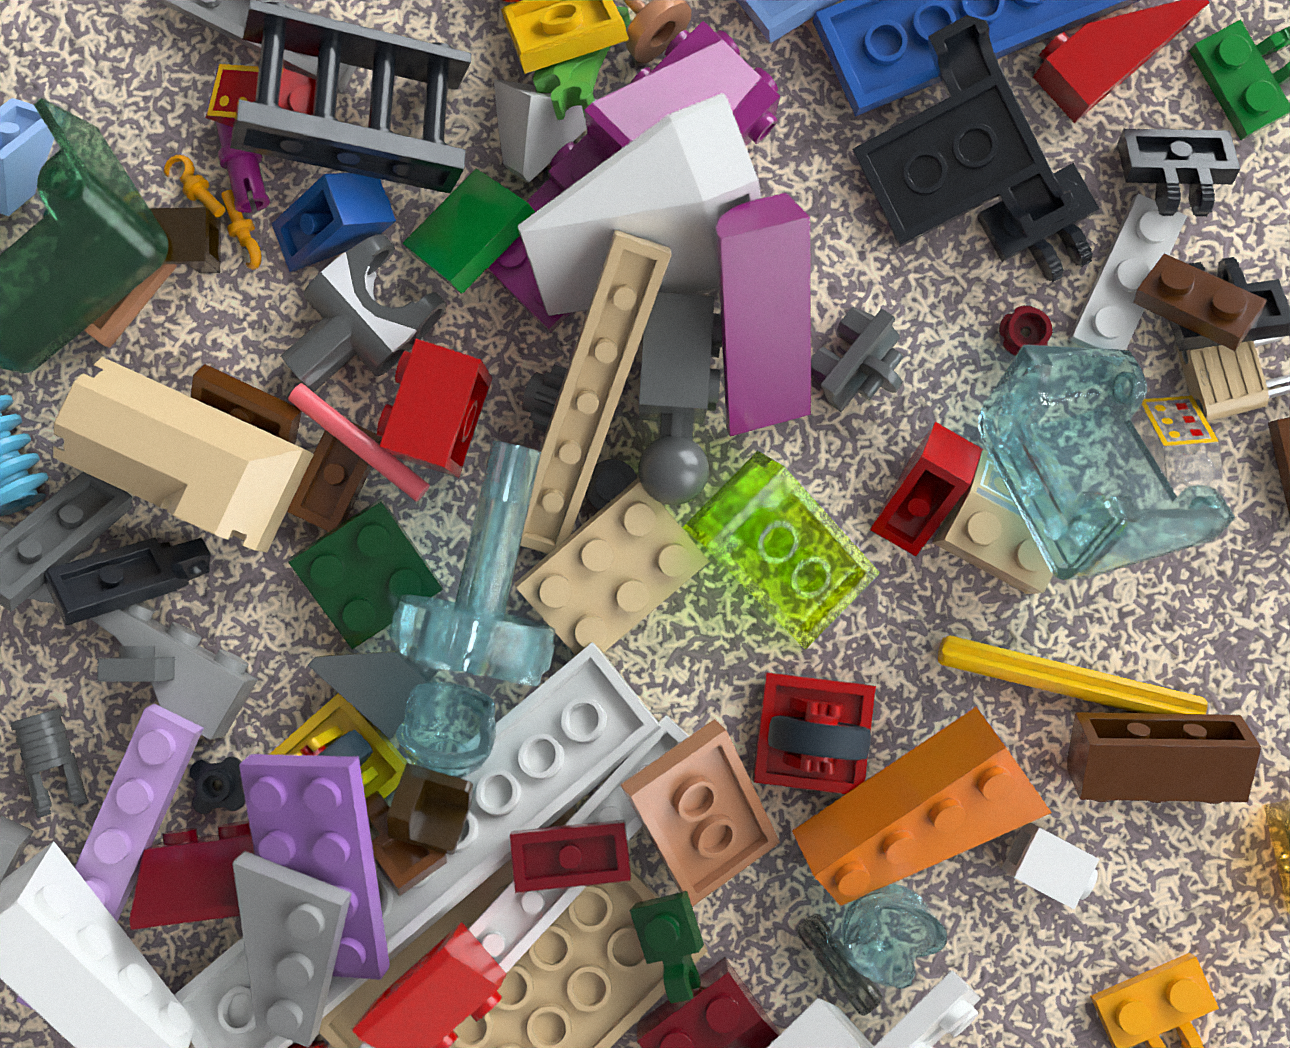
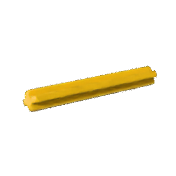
M951 635L944 637L939 645L938 663L941 665L1135 713L1206 714L1208 707L1206 699L1200 696Z

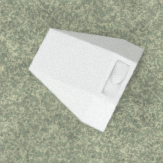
M722 93L667 115L517 226L548 315L588 310L615 229L671 249L672 255L658 292L703 295L719 290L716 230L718 220L733 207L761 198L759 181L728 99Z

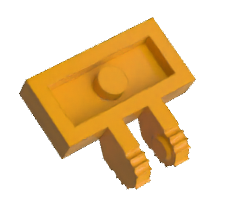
M1187 953L1090 996L1112 1048H1130L1142 1042L1145 1043L1147 1048H1166L1159 1035L1176 1028L1180 1037L1182 1048H1204L1198 1032L1190 1021L1219 1009L1198 959L1191 953Z

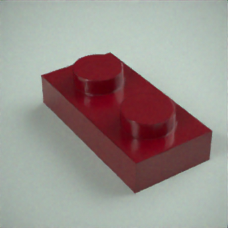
M625 819L512 831L509 834L515 893L631 881Z

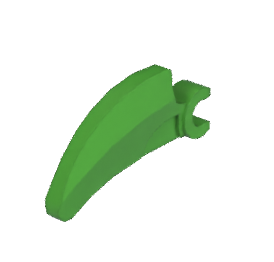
M617 7L625 27H627L631 21L629 10L626 7ZM611 46L535 71L533 82L536 92L551 93L550 97L557 120H563L566 111L573 106H582L585 118L584 110L595 101L593 90L598 72Z

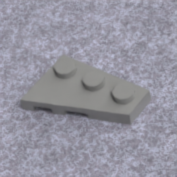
M244 851L233 862L255 1023L259 1028L309 1047L319 1033L352 893Z

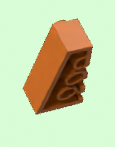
M974 707L793 829L792 832L813 876L834 900L842 906L1052 812L977 707Z

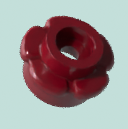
M1028 305L1017 307L1013 314H1006L999 326V334L1004 338L1003 347L1015 357L1027 355L1033 358L1041 355L1047 349L1048 341L1053 333L1049 317L1040 309ZM1022 328L1029 329V337L1021 335Z

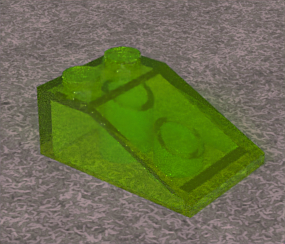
M758 450L682 527L805 650L880 574L878 569L787 468Z

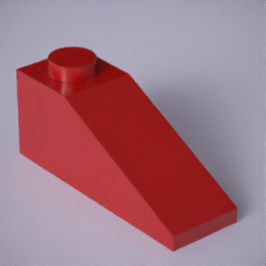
M1179 0L1087 23L1070 38L1062 32L1040 52L1039 57L1044 62L1033 78L1075 124L1189 26L1210 2L1208 0Z

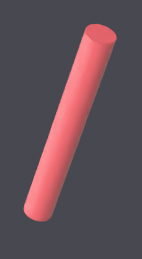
M304 384L297 385L290 393L288 400L414 501H419L427 492L430 484L392 454L381 448L377 442Z

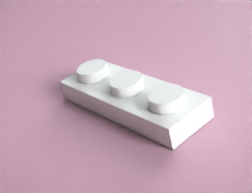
M1139 193L1132 199L1068 340L1115 362L1122 359L1144 311V308L1133 303L1136 291L1164 253L1170 255L1187 215L1176 212L1174 216H1161L1154 200Z

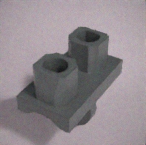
M851 307L837 328L839 337L852 345L849 350L840 358L823 346L811 357V378L823 389L828 403L840 412L845 409L857 392L870 400L880 387L889 392L896 393L903 384L902 379L894 371L903 359V355L893 348L900 339L899 334L892 326L895 322V317L882 308L876 316H873L858 308Z

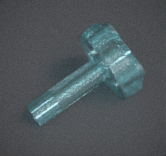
M492 441L455 602L401 594L398 609L394 610L389 636L394 642L396 650L410 657V661L433 668L461 671L529 686H539L541 676L550 670L556 645L553 643L556 628L505 613L541 457L540 451L514 444Z

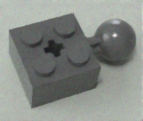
M658 292L644 329L639 392V420L660 421V436L644 450L640 458L638 472L644 490L656 501L667 505H681L690 502L702 492L709 477V463L706 454L692 438L693 424H703L706 412L715 411L716 403L719 400L721 370L710 369L711 357L719 358L720 347L722 348L721 314L714 313L715 296Z

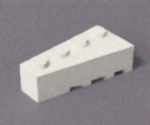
M52 842L2 880L0 883V979L75 1048H189L196 1023L55 842Z

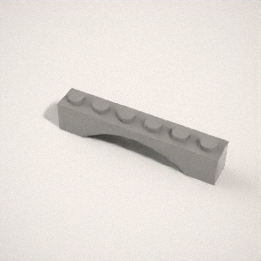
M0 520V538H2L13 527ZM45 583L27 598L55 604ZM144 602L90 618L115 636L123 646H155V657H175L174 679L150 682L160 707L203 727L201 735L209 740L226 736L258 681L257 678L245 672L249 666L245 660L223 649H219L215 655L199 646L198 644L202 637L198 633L175 622H172L168 628L152 619L155 609Z

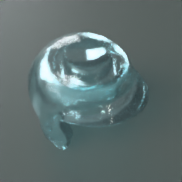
M443 682L418 684L412 689L408 698L404 722L399 725L396 731L397 740L405 749L413 765L454 777L465 778L479 770L490 757L496 737L495 702L485 693L462 685Z
M890 884L849 902L841 920V933L845 947L843 951L848 963L860 974L872 981L897 989L911 986L912 980L916 975L914 966L916 958L936 954L947 944V931L945 927L932 914L927 903L915 891L904 885Z

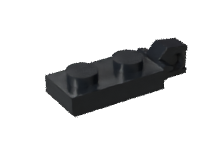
M156 537L49 568L44 572L45 585L65 626L175 592L177 589L179 590L187 586L189 580L209 573L211 553L202 537L171 546L170 542L159 543Z

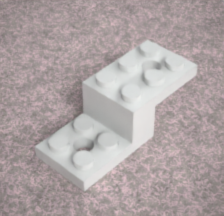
M951 970L875 1046L869 1042L838 1006L817 998L767 1048H932L946 1033H951L953 1037H956L974 1021L979 1013L973 1006L981 998L960 976Z

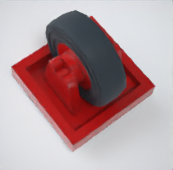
M765 672L752 781L760 784L847 794L865 782L876 686Z

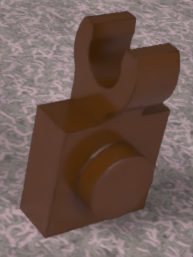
M378 791L365 798L369 829L376 836V838L371 840L374 862L400 897L447 863V855L388 837L387 813L390 808Z

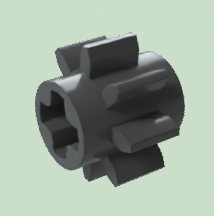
M554 364L551 373L545 372L541 374L536 372L529 380L523 395L522 409L531 413L529 420L534 421L532 428L546 433L567 371L566 368Z

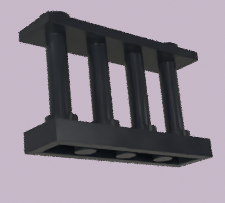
M250 0L242 40L261 44L255 102L239 99L232 128L230 148L451 194L464 171L466 149L448 146L444 142L448 88H459L471 64L472 53L453 49L445 43H428L290 9L279 2ZM284 50L318 57L312 115L285 110L278 106ZM340 63L373 70L368 127L340 122L335 118ZM395 76L426 83L422 139L394 134L390 130Z

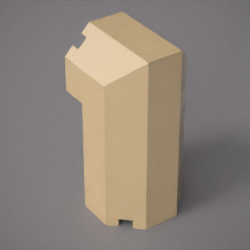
M101 357L93 364L103 369L93 378L83 373L73 382L54 422V435L64 439V449L53 446V458L153 503L160 508L167 509V512L214 535L229 540V537L233 538L235 536L244 540L242 546L255 551L268 552L314 455L313 453L104 357Z

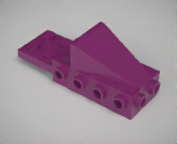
M704 21L691 33L683 30L670 42L664 53L666 57L653 70L649 67L642 69L629 85L592 102L584 110L587 134L576 145L572 141L568 142L555 154L550 163L552 168L548 171L550 179L526 202L537 212L667 115L722 93L728 99L745 146L751 141L758 144L773 130L778 122L776 113L781 96L777 93L778 87L775 81L762 68L756 67L753 69L739 56L740 50L737 44L724 31L718 30L715 32ZM521 236L486 269L550 334L571 314L548 315Z

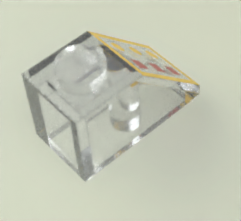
M1193 396L1137 400L1147 505L1194 503L1225 497L1219 440Z

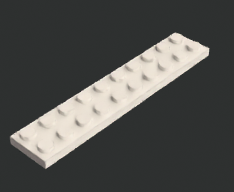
M593 642L439 771L473 783L472 805L455 853L452 855L446 854L447 863L400 897L375 864L389 961L512 858L509 835L512 831L549 827L612 774L635 749L662 728L604 653ZM370 831L371 840H373L376 836ZM243 937L174 995L196 1023L191 1039L195 1048H288L294 1043V1041L256 1026ZM332 976L323 1017L368 979Z

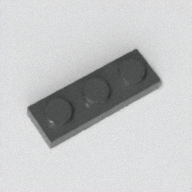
M82 472L0 538V605L12 612L45 583L44 572L47 569L69 563L132 508V496L116 486Z

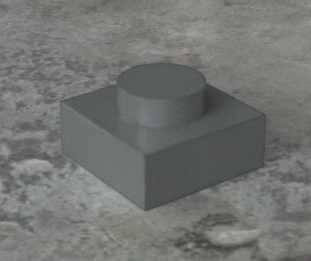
M119 646V657L98 658L97 682H156L174 679L175 657H155V646Z

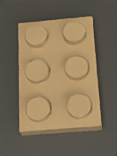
M637 478L516 581L514 585L575 655L579 654L592 642L604 653L710 561L662 503L653 499L644 490L640 478Z

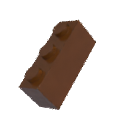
M1075 712L1067 757V770L1080 800H1093L1096 802H1110L1112 800L1149 801L1153 803L1188 801L1209 804L1248 802L1261 745L1241 715Z

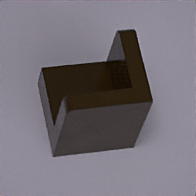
M206 207L140 208V259L148 265L188 264L198 273H220L221 221Z
M406 763L387 813L388 837L448 855L454 854L472 805L473 783L465 779Z

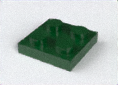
M382 498L291 556L288 561L352 650L443 590V585Z

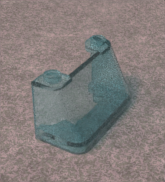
M1023 345L980 410L978 426L981 440L1049 570L1055 577L1061 580L1093 578L1210 542L1218 537L1236 518L1222 495L1214 487L1193 485L1183 490L1178 497L1130 420L1141 406L1147 392V383L1143 371L1130 350Z

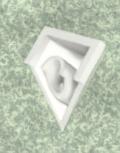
M494 79L503 164L511 173L529 183L551 163L555 154L565 144L573 142L587 129L582 106L569 108L565 113L564 119L557 120L550 97L551 93H538L535 86L530 84Z

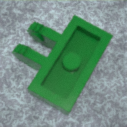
M1240 19L1195 43L1188 50L1240 140L1290 114V103L1280 85L1290 80V62L1272 74L1263 58L1273 52H1279L1290 45V26L1255 45Z

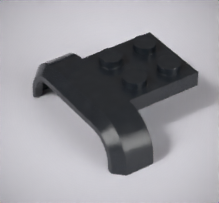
M966 15L928 36V45L934 65L949 98L852 149L899 247L997 197L1011 222L1025 239L1066 219L1074 196L1071 191L1066 192L1053 174L997 61L991 45L990 29L986 20Z

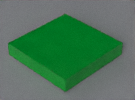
M476 168L402 244L418 260L462 294L520 236L517 226L533 215L535 211L528 202Z

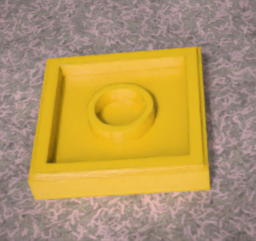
M522 0L503 6L501 9L506 28L524 74L628 41L625 23L613 0Z

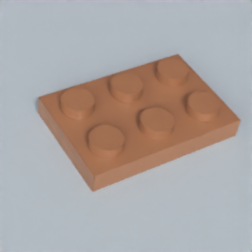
M716 719L620 784L679 892H688L692 907L780 843L727 730Z

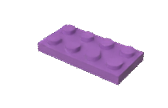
M250 754L239 766L255 855L352 893L332 976L381 980L389 969L390 962L359 757Z

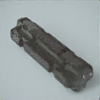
M815 913L802 921L796 929L798 937L809 951L815 950L813 955L841 992H847L846 997L855 1010L864 1016L877 1008L883 1000L882 994L869 977L864 979L865 973L837 936L832 938L831 934L833 932L823 918Z

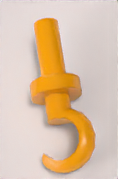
M175 155L169 158L164 165L163 172L165 176L169 177L170 167L174 163L183 162L185 168L180 177V182L184 185L182 189L183 194L190 201L198 199L216 217L222 216L225 213V207L207 190L209 182L202 175H194L195 168L191 159L185 155Z
M226 190L221 193L231 220V224L227 226L228 234L230 237H237L240 246L247 248L250 263L246 262V266L251 270L258 269L261 265L262 255L259 244L250 234V231L255 230L253 221L251 219H244L242 212L235 209L232 190Z

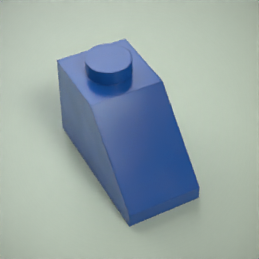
M331 173L322 175L271 224L289 272H294L344 253L369 237L382 234L396 222L380 179L353 173Z

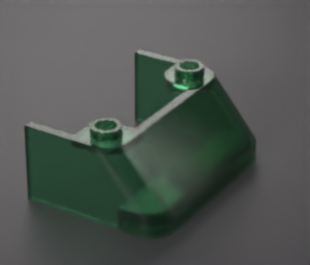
M43 98L39 99L34 104V107L61 148L43 164L37 178L38 194L49 213L0 254V368L17 373H30L39 368L158 270L164 263L168 253V240L165 232L98 127Z

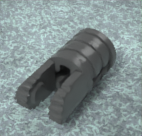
M61 708L10 723L11 730H15L17 736L15 739L21 750L20 756L26 767L23 768L37 818L51 814L50 808L52 803L48 789L44 788L40 772L60 765L63 766L67 780L65 787L69 800L73 801L74 807L88 802L75 754L71 753L69 747L71 744L69 738L67 739L66 727L61 719V716H64Z

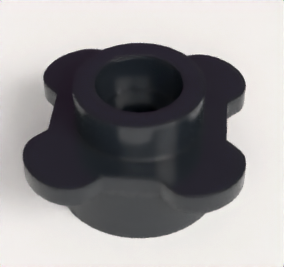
M230 756L225 758L223 762L209 763L207 760L202 759L196 761L191 766L189 774L195 781L196 795L192 799V806L198 813L208 814L215 808L224 807L229 811H237L245 805L246 801L239 766L242 761L240 759ZM216 780L221 781V790H216L214 788V782Z

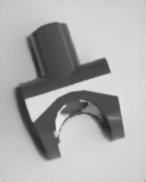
M378 234L369 237L337 257L309 283L304 291V298L323 319L280 357L313 392L355 355L375 376L387 373L399 362L404 351H412L415 339L422 340L446 310L447 303L437 292L429 293L418 302L411 301L403 307L390 308L382 306L375 301L373 295L374 280L376 278L375 271L390 259L395 250V245L386 235Z

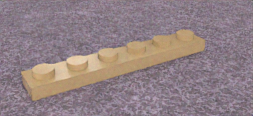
M615 229L511 532L510 543L549 554L571 535L672 255L669 247Z

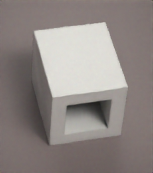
M1028 823L1022 826L1001 869L1013 878L1075 910L1079 900L1087 898L1095 886L1098 875L1095 868L1099 859L1042 828Z

